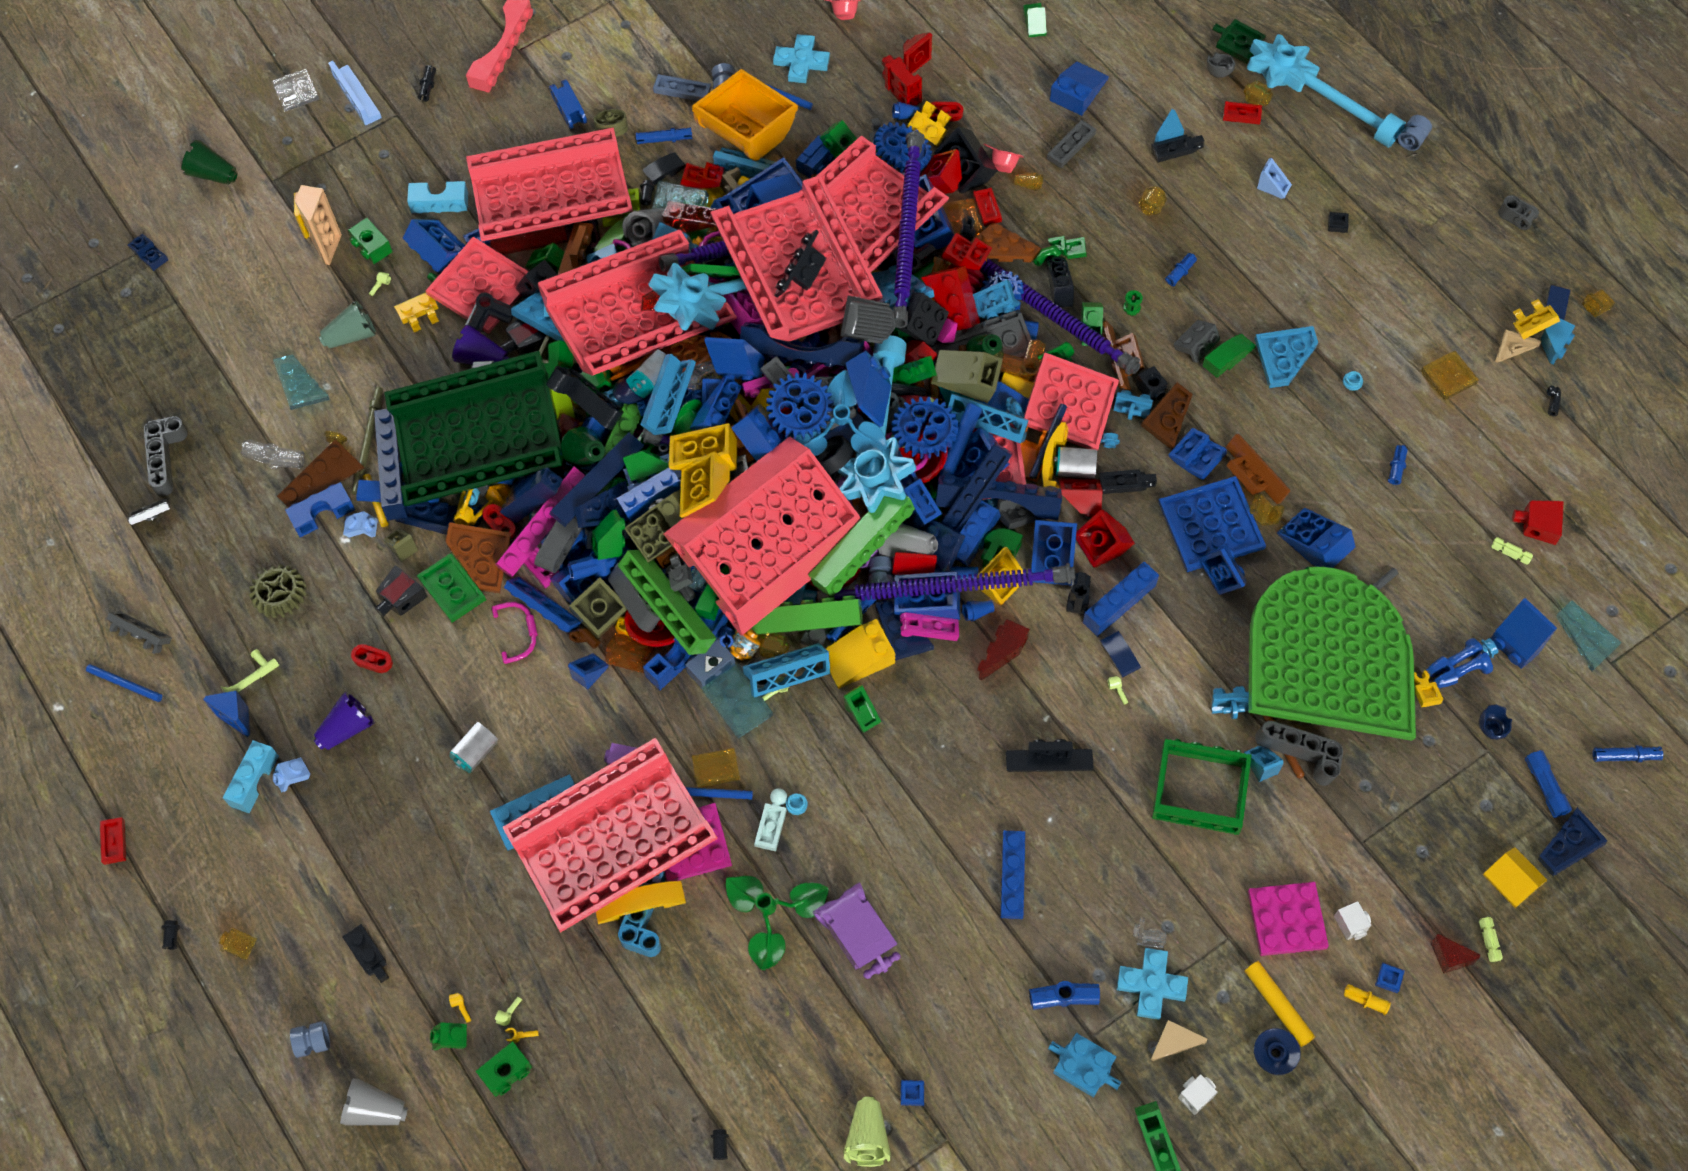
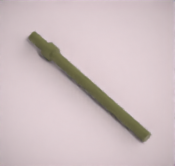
M375 387L373 400L369 404L370 413L359 457V463L365 468L375 428L374 411L381 410L383 388ZM365 469L360 472L358 471L355 475L352 494L357 495L358 481L363 480Z

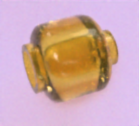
M1258 80L1253 81L1251 84L1248 83L1243 92L1247 103L1262 105V107L1267 106L1273 96L1271 88H1268L1267 84Z
M1153 186L1145 189L1138 203L1145 215H1157L1163 209L1167 198L1164 190Z
M766 633L759 638V653L762 657L769 659L789 651L790 644L783 635Z

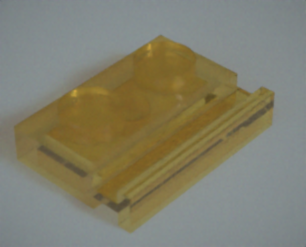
M734 748L692 756L697 788L740 780Z

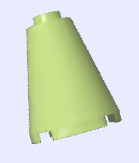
M863 1097L862 1100L857 1102L843 1151L844 1159L850 1164L851 1160L857 1161V1166L874 1167L883 1165L885 1159L888 1162L890 1161L891 1153L881 1105L874 1097Z

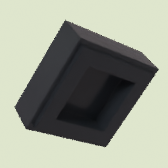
M1329 212L1328 231L1347 233L1349 213Z

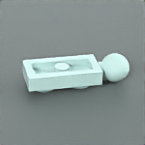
M781 788L774 789L771 792L770 800L773 803L772 805L765 803L754 843L755 847L772 851L777 850L787 808L781 807L787 801V793Z

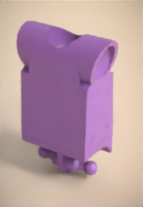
M860 882L846 890L839 899L829 901L813 911L816 919L830 930L855 970L860 969L872 960L876 962L872 965L871 969L864 971V978L870 979L874 974L886 973L888 968L892 966V963L900 959L901 955L898 952H894L889 957L881 958L880 955L896 946L897 943L866 900Z

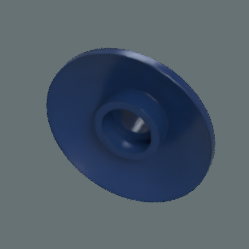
M631 374L620 378L613 387L614 397L621 403L634 404L647 398V396L645 398L638 396L629 387L626 379Z
M1268 1029L1262 1032L1255 1041L1254 1057L1258 1065L1270 1074L1284 1075L1290 1073L1300 1061L1301 1051L1297 1040L1292 1034L1283 1029ZM1272 1050H1277L1280 1056L1274 1057Z

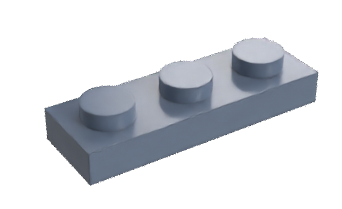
M658 74L653 91L656 94L699 101L710 93L711 84Z

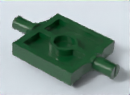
M1236 19L1226 28L1215 23L1212 29L1221 34L1216 48L1246 64L1254 56L1250 52L1253 40L1264 41L1266 35Z

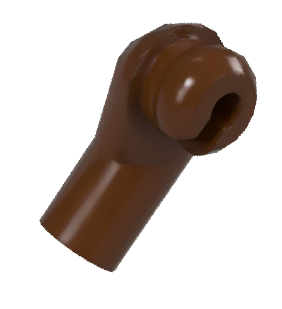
M575 629L569 633L571 641L575 643L587 642L593 649L597 648L601 643L588 629Z

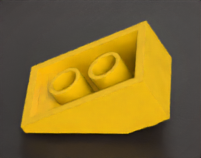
M727 423L670 436L669 468L671 470H681L714 451L730 464V471L737 470V439L730 424Z
M713 451L681 469V518L716 501L730 481V464Z
M877 619L855 628L826 648L829 651L830 674L838 689L895 664V652Z

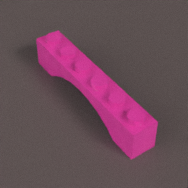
M573 467L563 479L557 494L543 504L495 566L512 578L557 521L549 514L550 511L586 475Z

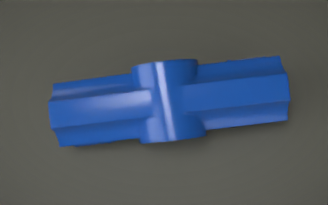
M625 544V547L622 548V556L598 560L595 553L591 552L589 557L568 562L567 566L571 579L574 581L591 575L597 577L607 576L618 561L622 560L629 550L628 546Z
M1062 981L1056 985L1029 989L1030 1003L1033 1010L1054 1006L1066 1007L1070 1004L1099 1005L1100 988L1099 984H1080ZM1062 989L1067 990L1071 996L1063 998L1059 995V991Z

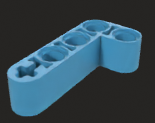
M664 871L655 876L653 880L650 879L640 886L665 882ZM654 908L640 911L639 913L643 914L640 920L632 919L635 913L624 916L618 931V937L625 949L647 957H654L661 951L659 937L656 933L646 929ZM626 934H635L632 940H624ZM649 940L656 942L652 948L644 947L645 943Z

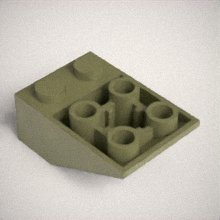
M939 350L935 365L937 375L932 377L931 384L988 404L996 391L1003 359L985 352Z
M681 490L672 493L625 527L626 532L648 563L672 547L663 533L683 519L680 517Z

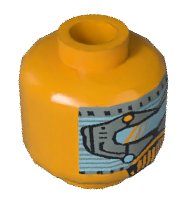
M749 629L741 636L737 631L733 636L734 641L730 647V653L742 661L744 659H751L760 647V642L757 639L758 634Z

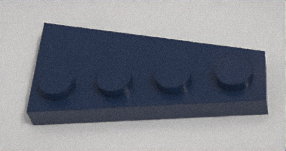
M422 502L407 506V518L395 519V521L447 535L449 522L455 523L454 517L458 506H451L448 503L429 505V502ZM468 504V507L473 509L474 516L484 506L479 504L478 507H473ZM483 514L477 519L475 525L470 524L469 526L479 527Z
M913 511L911 516L902 523L936 537L938 549L933 554L937 556L936 565L943 572H950L965 535L936 519L924 525Z

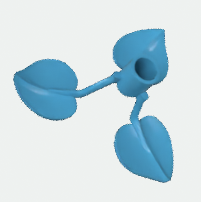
M847 370L840 372L828 386L827 393H832V397L828 400H833V406L836 407L833 410V418L824 432L818 434L814 431L813 438L805 434L804 440H802L801 435H797V438L794 439L809 448L814 456H817L827 448V440L823 436L828 433L834 423L838 425L848 423L855 432L851 437V445L855 452L858 454L867 450L884 452L887 449L886 438L876 424L865 421L856 429L852 419H850L849 407L856 405L857 401Z

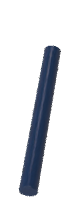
M1064 404L1059 405L1031 469L1029 477L1032 479L1037 478L1043 464L1048 442L1056 428L1060 425L1066 412L1067 406Z

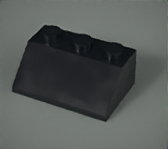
M960 126L934 152L936 155L954 149L959 151L962 179L958 184V191L962 194L986 184L998 171L972 130Z

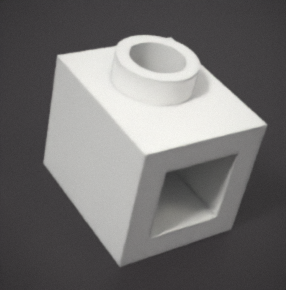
M1358 901L1339 909L1334 915L1346 940L1351 938L1358 940L1365 937L1368 929L1371 927L1370 916L1366 911H1363Z
M1201 1074L1196 1079L1192 1076L1183 1085L1185 1090L1181 1092L1178 1099L1196 1115L1214 1098L1217 1093L1215 1090L1216 1086L1208 1077L1204 1078Z

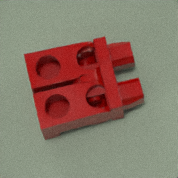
M891 55L883 58L882 65L885 69L882 72V77L885 79V88L888 91L891 90L899 102L914 106L922 102V77L919 74L913 76L906 69V64L903 63L900 56L896 59Z

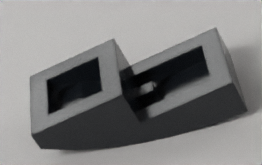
M674 152L654 161L645 167L643 172L656 185L668 175L672 178L685 168L686 165Z

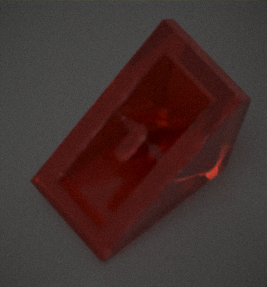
M1437 934L1431 941V946L1443 974L1471 966L1480 958V954L1440 934Z

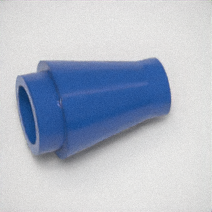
M902 102L893 103L892 118L897 120L912 118L916 111L920 112V107Z
M992 600L967 601L966 604L962 605L964 619L972 622L995 610Z

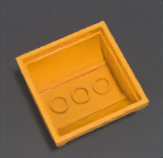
M740 69L692 105L694 120L698 125L708 128L743 151L748 158L757 161L784 140L792 126L795 114L798 111V105L743 69Z

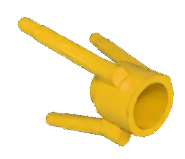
M473 489L468 491L465 501L466 491H463L454 522L468 526L470 524L475 525L477 519L483 514L484 508L494 501L491 499L474 516L473 509L468 507Z

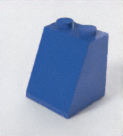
M791 173L751 184L744 210L799 192L801 188L798 181L793 178Z

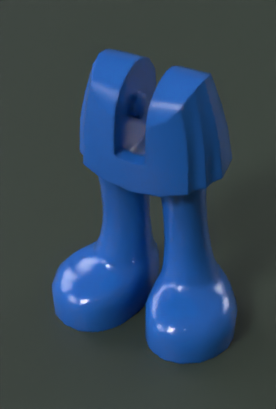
M1471 638L1465 642V648L1449 658L1440 657L1426 671L1429 673L1430 678L1442 673L1433 682H1436L1438 688H1443L1458 683V678L1476 669H1479L1483 674H1489L1493 672V665L1487 652L1482 653L1483 648L1480 642L1475 638ZM1469 657H1476L1459 667H1453Z

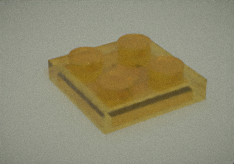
M1456 351L1423 366L1421 369L1423 375L1444 401L1476 385L1479 381Z

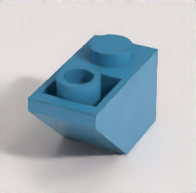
M1560 319V322L1545 329L1540 340L1549 363L1554 365L1557 358L1562 359L1567 350L1564 348V345H1570L1575 336L1572 333L1575 325Z

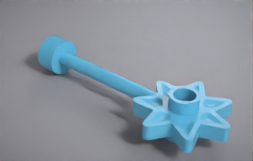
M1280 34L1276 36L1273 44L1258 39L1253 40L1250 52L1254 56L1250 58L1247 69L1263 74L1268 88L1288 85L1295 91L1301 92L1305 84L1377 129L1374 139L1387 148L1391 147L1397 140L1406 122L1392 113L1385 119H1382L1318 79L1316 76L1320 68L1306 60L1310 50L1308 46L1294 47L1288 44L1286 39Z
M676 263L672 264L667 276L653 274L648 283L649 287L661 296L654 306L655 311L669 313L678 321L680 328L685 331L693 321L713 330L719 321L715 311L721 310L726 302V298L722 295L745 290L746 287L742 278L708 286L709 277L707 274L701 273L690 277Z
M892 335L884 340L882 344L874 343L873 356L878 359L882 367L885 366L890 372L891 388L894 368L904 364L906 354V342ZM890 390V395H889V399H888V404H887V409H886L884 424H883L882 427H880V429L882 430V432H883L885 438H886V429H887V421H888V413H889L891 390ZM891 437L886 441L887 449L884 452L878 450H867L861 454L856 452V457L851 458L845 466L838 470L839 474L847 478L840 487L841 492L847 500L863 497L870 513L876 511L884 496L904 500L906 494L900 480L916 470L913 459L898 457L899 444L895 437Z

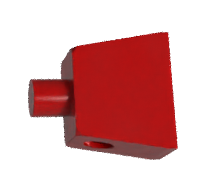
M1529 501L1524 511L1514 510L1512 522L1523 523L1524 536L1556 545L1562 536L1564 501Z

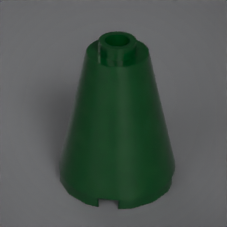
M195 140L191 143L190 146L193 148L190 152L186 151L182 160L181 170L185 171L183 172L184 175L228 185L236 181L238 173L232 164L202 141Z
M979 334L971 338L966 345L967 351L985 352L1002 359L1004 358L1002 341L997 335Z
M577 427L571 429L562 438L561 450L563 458L574 467L583 468L601 460L605 454V448L599 437L589 428Z

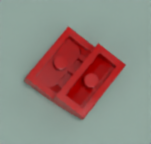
M706 162L705 168L686 163L680 185L692 188L719 187L725 167Z
M956 233L941 257L955 265H966L967 269L980 270L992 247L978 238H975L972 243Z

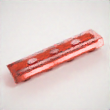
M565 225L492 239L490 240V245L492 249L505 255L545 247L552 243H565L568 240Z

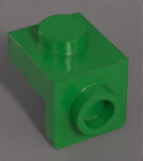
M443 1022L437 1024L430 1032L432 1050H439L440 1048L464 1049L467 1047V1024Z

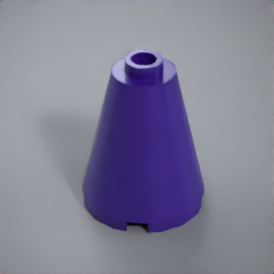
M466 325L460 332L464 335L456 340L452 353L454 362L473 365L475 361H494L495 363L510 359L507 351L470 325Z
M345 691L314 733L316 738L314 742L320 749L326 748L329 750L369 728L375 721L371 715L367 717L365 715V707L354 696L348 695Z

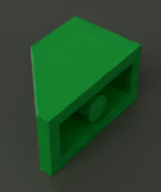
M552 243L533 251L525 267L532 270L545 260L558 274L565 252Z

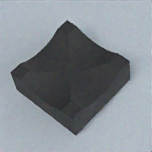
M913 292L907 310L908 324L906 327L898 329L917 341H924L929 347L933 348L949 312L924 293Z

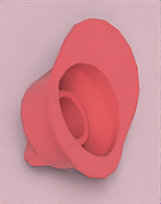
M862 0L826 1L831 2L833 13L838 19L849 20L854 18L858 2Z
M983 144L992 148V162L1000 172L1011 173L1016 167L1019 158H1024L1022 155L1001 151Z

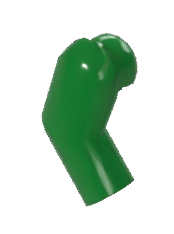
M1055 245L1043 248L1033 259V263L1041 266L1047 257H1059L1061 251Z

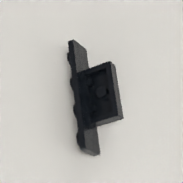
M814 230L812 233L808 232L801 241L803 243L802 247L795 251L793 254L794 261L788 264L784 270L786 275L775 286L777 290L774 296L777 298L787 290L791 281H794L806 291L812 286L827 259L812 247L819 233L818 230Z
M1037 739L1029 742L1028 750L1006 751L1007 772L1092 771L1094 768L1092 749H1073V741L1057 739L1054 742H1045V740Z

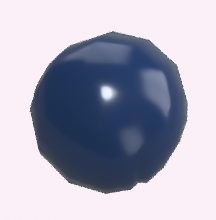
M1497 704L1489 705L1481 713L1478 721L1481 731L1487 737L1494 740L1505 738L1512 728V719L1506 715L1507 709Z

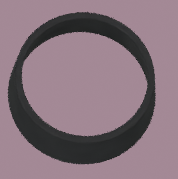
M838 435L829 438L825 451L815 457L830 475L848 463L854 454V449L845 437ZM840 448L832 457L823 461L830 453Z

